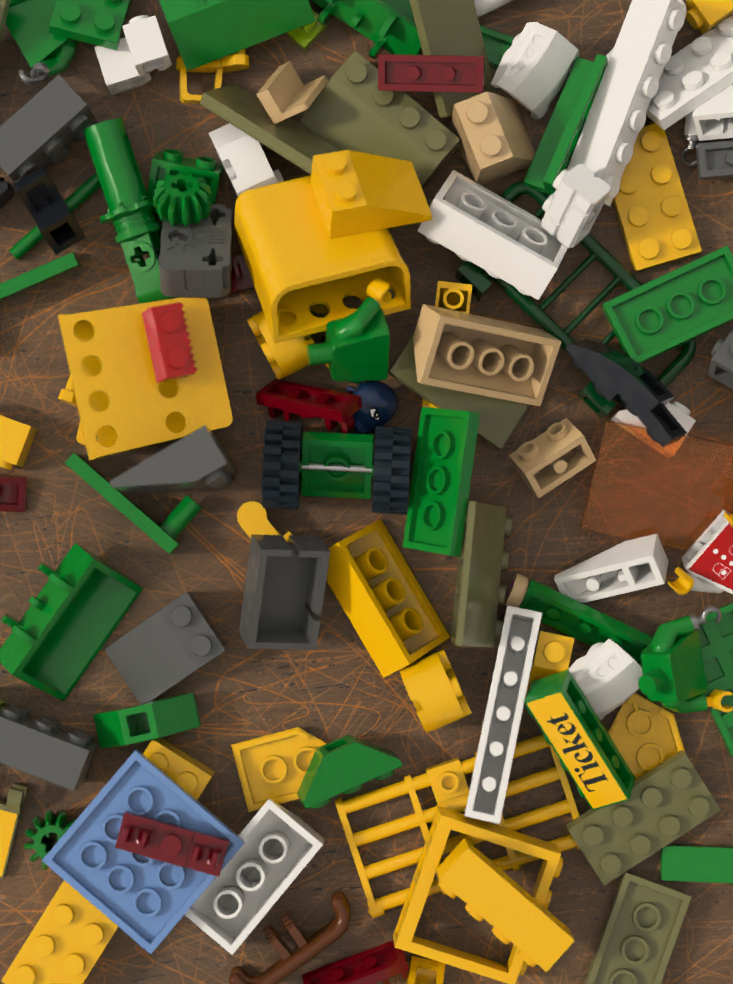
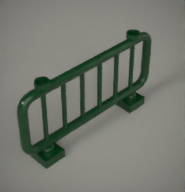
M523 181L513 183L500 195V197L512 203L519 195L528 194L541 206L550 196L549 194L526 187ZM541 207L534 216L540 218L545 211ZM590 233L579 243L591 254L540 306L529 296L520 293L516 287L502 279L490 276L483 268L476 264L472 265L470 262L465 261L455 274V277L462 284L472 285V294L478 300L489 291L492 283L488 279L491 278L544 331L561 340L560 346L568 354L569 352L565 348L570 343L575 342L569 334L620 282L629 291L643 285ZM597 259L615 278L563 330L544 310ZM613 329L600 342L601 344L607 345L616 336ZM695 339L682 344L681 353L657 377L665 387L694 358L696 352ZM592 381L577 394L601 419L617 405L614 401L608 402L606 398L600 396L595 391ZM621 397V398H618V399H615V400H617L620 404H622L623 406H625V405H624V400H623L622 397Z

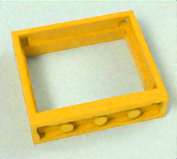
M438 806L393 933L394 947L507 984H516L518 976L524 975L528 964L519 956L518 952L520 949L514 944L505 965L414 936L450 830L543 859L531 896L546 909L551 901L552 891L549 888L553 877L558 878L562 870L563 858H561V853L556 844L480 819L464 816L465 814Z

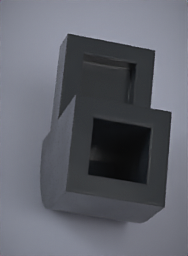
M43 167L12 184L16 193L33 216L39 231L56 255L86 238L64 197Z

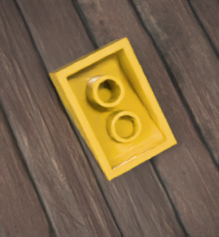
M352 150L313 155L310 183L329 239L432 220L430 208L412 161Z

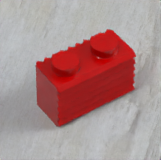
M180 302L147 308L142 313L157 383L186 378L197 371V368L194 367L196 361L192 359L194 356L191 353L193 347L189 345L191 340L187 338L190 333L186 331L188 326L184 324L187 320L183 317L185 312L182 310V307L184 305Z

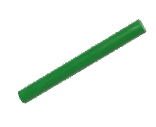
M95 172L65 199L72 212L101 187L97 173ZM37 225L9 250L17 260L21 259L44 238Z

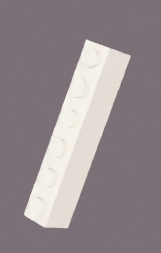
M632 0L567 170L570 171L576 165L584 164L595 173V177H600L611 186V191L604 203L606 206L610 207L613 198L620 189L622 174L626 164L632 158L633 146L638 133L645 125L648 107L658 91L659 79L664 66L671 58L672 46L676 35L684 24L687 9L677 0Z
M507 605L464 815L466 817L500 824L542 612Z

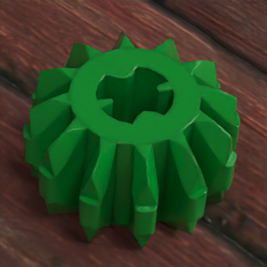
M179 172L175 176L166 174L165 180L157 181L153 196V207H155L160 221H170L171 226L183 224L187 227L189 223L199 225L201 219L209 217L213 196L210 186L206 184L205 178H196L194 173L183 175Z
M52 810L45 813V820L39 816L34 818L33 824L36 828H28L25 832V835L34 840L24 844L25 850L35 849L36 851L30 857L31 862L37 861L40 857L43 859L53 848L51 846L52 840L47 837L56 833L58 835L57 841H59L76 819L67 824V812L62 811L56 820ZM42 861L41 868L47 870L49 867Z

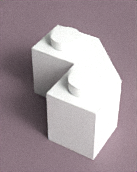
M140 15L132 18L129 24L123 25L125 37L120 39L117 51L101 46L94 47L106 86L111 95L145 85L152 80L150 72L155 69L164 71L172 65L156 15L151 17Z
M230 123L209 132V136L237 197L249 189L284 181L279 169L272 171L262 149L264 145Z

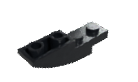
M587 339L570 343L565 348L572 356L571 359L574 365L581 371H584L591 379L595 391L600 396L606 398L608 402L622 397L627 410L640 419L645 425L649 437L654 442L659 443L662 448L677 442L687 433L665 406L674 396L653 374L635 360L618 350Z

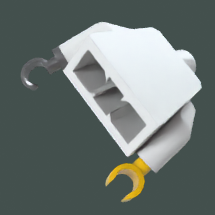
M733 84L685 116L684 140H688V146L682 150L681 160L686 166L691 167L697 164V159L691 163L686 158L689 150L696 149V141L733 138Z

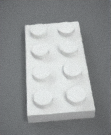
M733 15L724 19L717 26L671 56L669 62L665 64L659 79L658 91L652 98L646 116L663 130L733 84Z

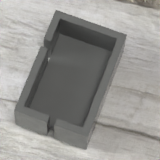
M59 74L0 126V167L14 182L19 181L41 167L46 170L52 164L57 165L69 155L70 151L68 149H70V145L73 142L85 141L83 130L98 123L88 105Z
M251 534L239 633L248 649L316 650L320 628V619L316 614H322L330 550L320 537L289 536L288 542H286L282 535Z
M9 704V707L0 708V763L72 791L86 783L100 746L98 742L92 741L94 735L79 729H74L73 732L66 731L60 728L62 723L42 716L41 720L33 719L28 716L29 710L14 704Z

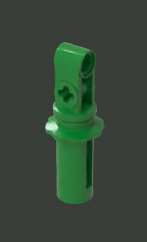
M111 119L87 127L83 130V134L108 206L106 211L108 213L99 218L101 224H113L117 236L114 238L116 244H121L139 303L179 298L167 297L161 293L159 275L161 236L159 232L162 230V225L160 222H156L153 199L147 194L123 119ZM148 251L150 257L144 261L143 256Z

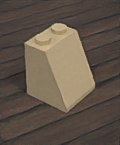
M486 91L454 104L450 127L453 134L460 139L459 149L472 181L482 186L530 167L535 151L514 99Z

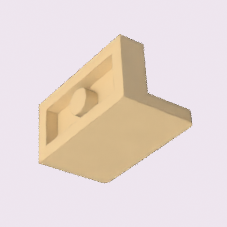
M289 61L276 69L256 95L273 123L276 124L307 110L328 83V80L323 75L303 84Z

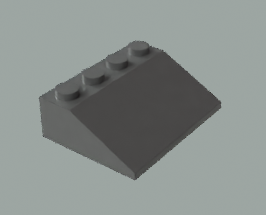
M204 425L110 480L109 483L112 488L130 494L203 490L212 487L218 491L235 481L232 475L236 474L238 470L218 436Z

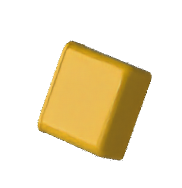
M311 175L249 189L241 193L235 203L234 232L269 325L274 344L326 331V324L328 322L345 318L354 313L357 309L346 307L343 304V299L347 296H356L363 303L367 297H370L367 294L368 285L377 277L390 285L389 289L395 293V297L391 299L389 304H380L384 316L411 309L409 269L403 261L388 228L329 239L310 183ZM315 304H322L329 309V314L325 317H315L309 309ZM284 312L291 313L296 318V322L290 326H283L278 323V314Z
M181 297L58 315L89 460L101 459L105 456L181 439L204 425L211 431L225 428L232 423L233 416L207 298ZM180 302L184 305L182 307V310L185 312L183 317L187 319L184 324L188 326L186 331L190 333L187 338L191 340L189 345L193 347L191 353L194 354L192 359L196 361L194 367L197 368V371L186 378L157 383L142 313L147 308Z

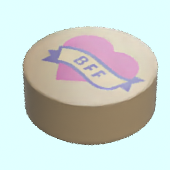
M518 573L514 574L505 594V606H520L529 584L528 577Z

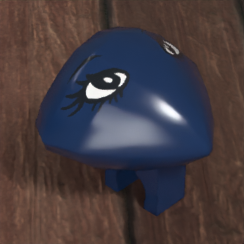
M365 381L357 387L348 385L345 390L353 395L361 396L362 408L352 415L355 422L353 428L356 434H369L375 431L376 426L385 425L397 412L399 399L395 391L383 381Z

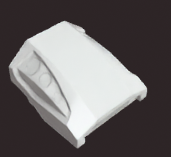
M527 22L523 31L513 39L512 46L504 53L491 85L495 88H501L531 112L530 116L532 118L541 119L548 111L551 102L570 74L576 58L579 57V49L558 31L538 22Z
M610 639L605 643H595L590 647L586 656L577 659L569 668L570 673L599 720H602L607 714L629 699L639 689L638 680L643 676L642 667Z

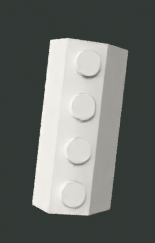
M455 170L451 172L429 207L432 220L421 222L417 230L425 235L430 242L441 244L455 252L460 259L476 264L483 268L490 276L504 280L516 287L523 295L532 296L537 300L540 299L568 249L557 240L556 235L552 236L541 227V219Z
M270 798L238 835L245 841L244 845L222 869L220 876H217L185 913L187 918L231 955L234 954L323 846L325 839L297 815Z

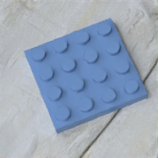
M136 749L42 861L147 952L152 954L217 876L115 848L124 812L129 811L229 839L222 869L244 845L245 841Z

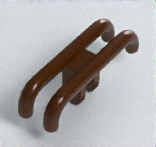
M337 891L332 895L331 906L335 910L336 917L309 938H307L289 912L286 911L280 915L284 927L290 932L298 945L293 950L281 939L274 927L270 924L265 926L263 932L281 959L257 976L249 975L242 967L235 966L231 970L229 983L278 984L339 939L347 931L351 916L350 904L345 894Z

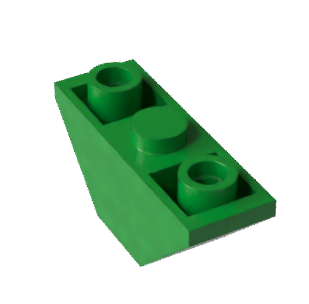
M194 692L93 714L100 748L139 743L202 726Z
M348 734L316 748L297 795L306 809L309 807L320 808L331 801V797L340 793L351 794L360 790L363 787V783L374 778L382 780L394 774L395 769L402 766V763L393 752Z

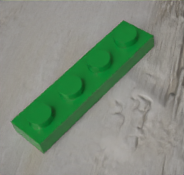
M533 579L528 584L525 596L518 607L542 612L540 622L590 646L598 642L605 643L610 639L628 653L640 666L641 652L653 639V637Z

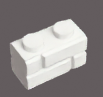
M578 164L570 171L563 170L553 182L552 186L556 191L547 198L542 206L546 213L541 221V227L552 236L556 235L557 240L567 248H573L589 234L611 191V186L600 177H595V173L584 164Z

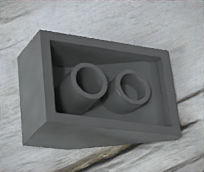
M186 592L104 650L141 704L152 701L229 648L192 592Z

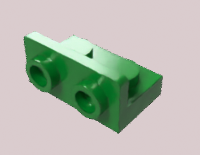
M164 149L163 152H158L152 158L147 194L152 197L151 199H153L157 181L165 180L166 174L175 176L181 172L183 175L194 173L196 178H205L206 184L210 186L213 196V203L211 204H216L220 179L225 169L223 165L217 164V160L205 156H198L197 159L183 157L184 153L175 149Z

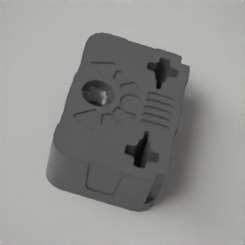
M211 204L209 217L201 219L199 225L189 223L187 227L183 224L171 226L170 221L163 222L159 256L161 293L167 297L221 298L227 296L231 291L232 209L226 208L224 204Z

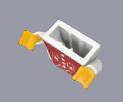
M723 509L681 559L689 573L677 567L675 573L679 578L676 581L667 582L677 594L684 595L689 591L719 594L726 591L733 594V514L730 515Z

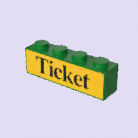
M569 669L532 681L524 702L526 710L532 718H535L542 729L545 741L552 745L559 756L562 768L569 772L573 778L580 796L586 799L592 810L630 800L635 776Z

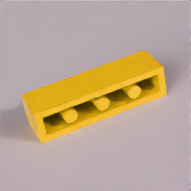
M466 838L455 847L436 869L440 880L438 883L439 887L452 899L456 896L461 898L467 904L465 909L477 921L481 922L485 919L493 926L491 931L501 942L506 945L512 942L519 948V956L532 968L538 965L547 972L575 941L570 929Z

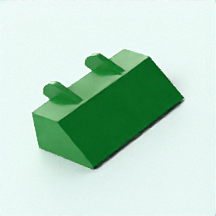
M159 0L187 71L315 22L309 0Z
M311 0L323 8L317 19V22L323 26L335 16L373 41L375 44L369 51V56L373 59H377L378 54H381L384 49L391 54L423 55L409 0Z
M74 543L56 570L45 563L39 565L38 570L49 576V580L37 597L31 596L28 601L31 606L22 619L19 621L8 614H5L1 619L3 623L12 628V633L0 648V663L11 675L62 701L66 700L144 589L109 563L77 543Z

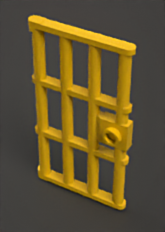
M543 734L516 743L513 759L549 747L555 767L508 782L505 798L560 780L566 799L505 820L501 815L500 824H493L517 831L568 813L571 814L572 820L579 817L559 756L552 745L545 741ZM475 753V757L463 761L455 758L426 768L427 773L412 778L411 775L404 776L403 781L343 801L341 798L334 800L367 898L368 913L372 918L384 915L386 910L404 905L409 888L375 899L369 879L417 864L423 847L366 866L363 865L358 847L419 826L426 842L429 833L427 824L433 821L438 806L458 813L464 812L470 791L465 775L474 771L477 753ZM431 786L438 806L422 810L416 791ZM406 794L410 795L415 813L353 833L347 816L348 813ZM467 834L448 838L442 855L452 852L464 838L473 845L485 840ZM571 834L548 841L556 844L560 852L575 847L577 850H580ZM506 848L508 855L491 861L503 871L513 869L514 872L520 870L519 866L539 860L540 858L519 851L514 852L513 849ZM437 871L435 873L437 879L433 880L428 896L442 892V895L446 894L438 885L440 880Z

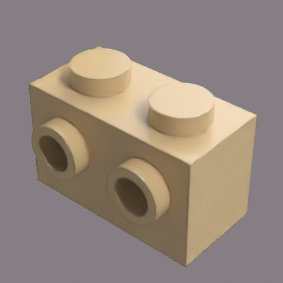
M567 418L551 425L547 431L533 440L523 443L518 450L508 455L521 479L538 499L597 461L584 435Z

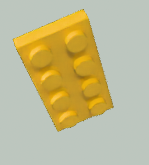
M656 123L645 126L638 133L633 146L632 158L626 164L620 180V189L612 200L634 273L702 252L666 132Z

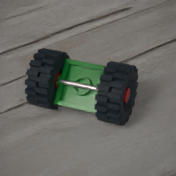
M267 421L262 464L263 508L298 510L300 489L301 496L371 499V481L373 476L372 513L407 515L411 427L376 426L374 461H372L374 435L303 431L302 422Z

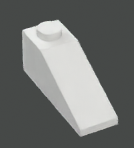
M656 533L624 541L555 575L554 580L560 593L580 603H586L665 584L669 561Z

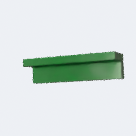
M597 54L594 62L580 57L576 58L523 181L526 187L549 195L556 191L552 186L553 182L563 170L568 168L607 67L608 59L606 56Z

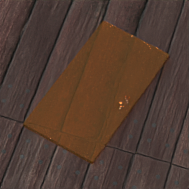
M606 420L580 528L582 530L628 539H636L657 533L662 545L689 550L723 509L730 515L733 514V444L684 435L677 442L662 448L659 443L654 442L649 437L646 427Z

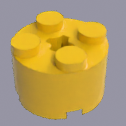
M263 311L247 319L278 380L309 365L306 346L315 344L310 335L274 344ZM284 312L278 314V323L283 326H290L296 322V318L291 313Z
M444 650L400 669L408 695L417 710L416 713L426 733L472 714Z

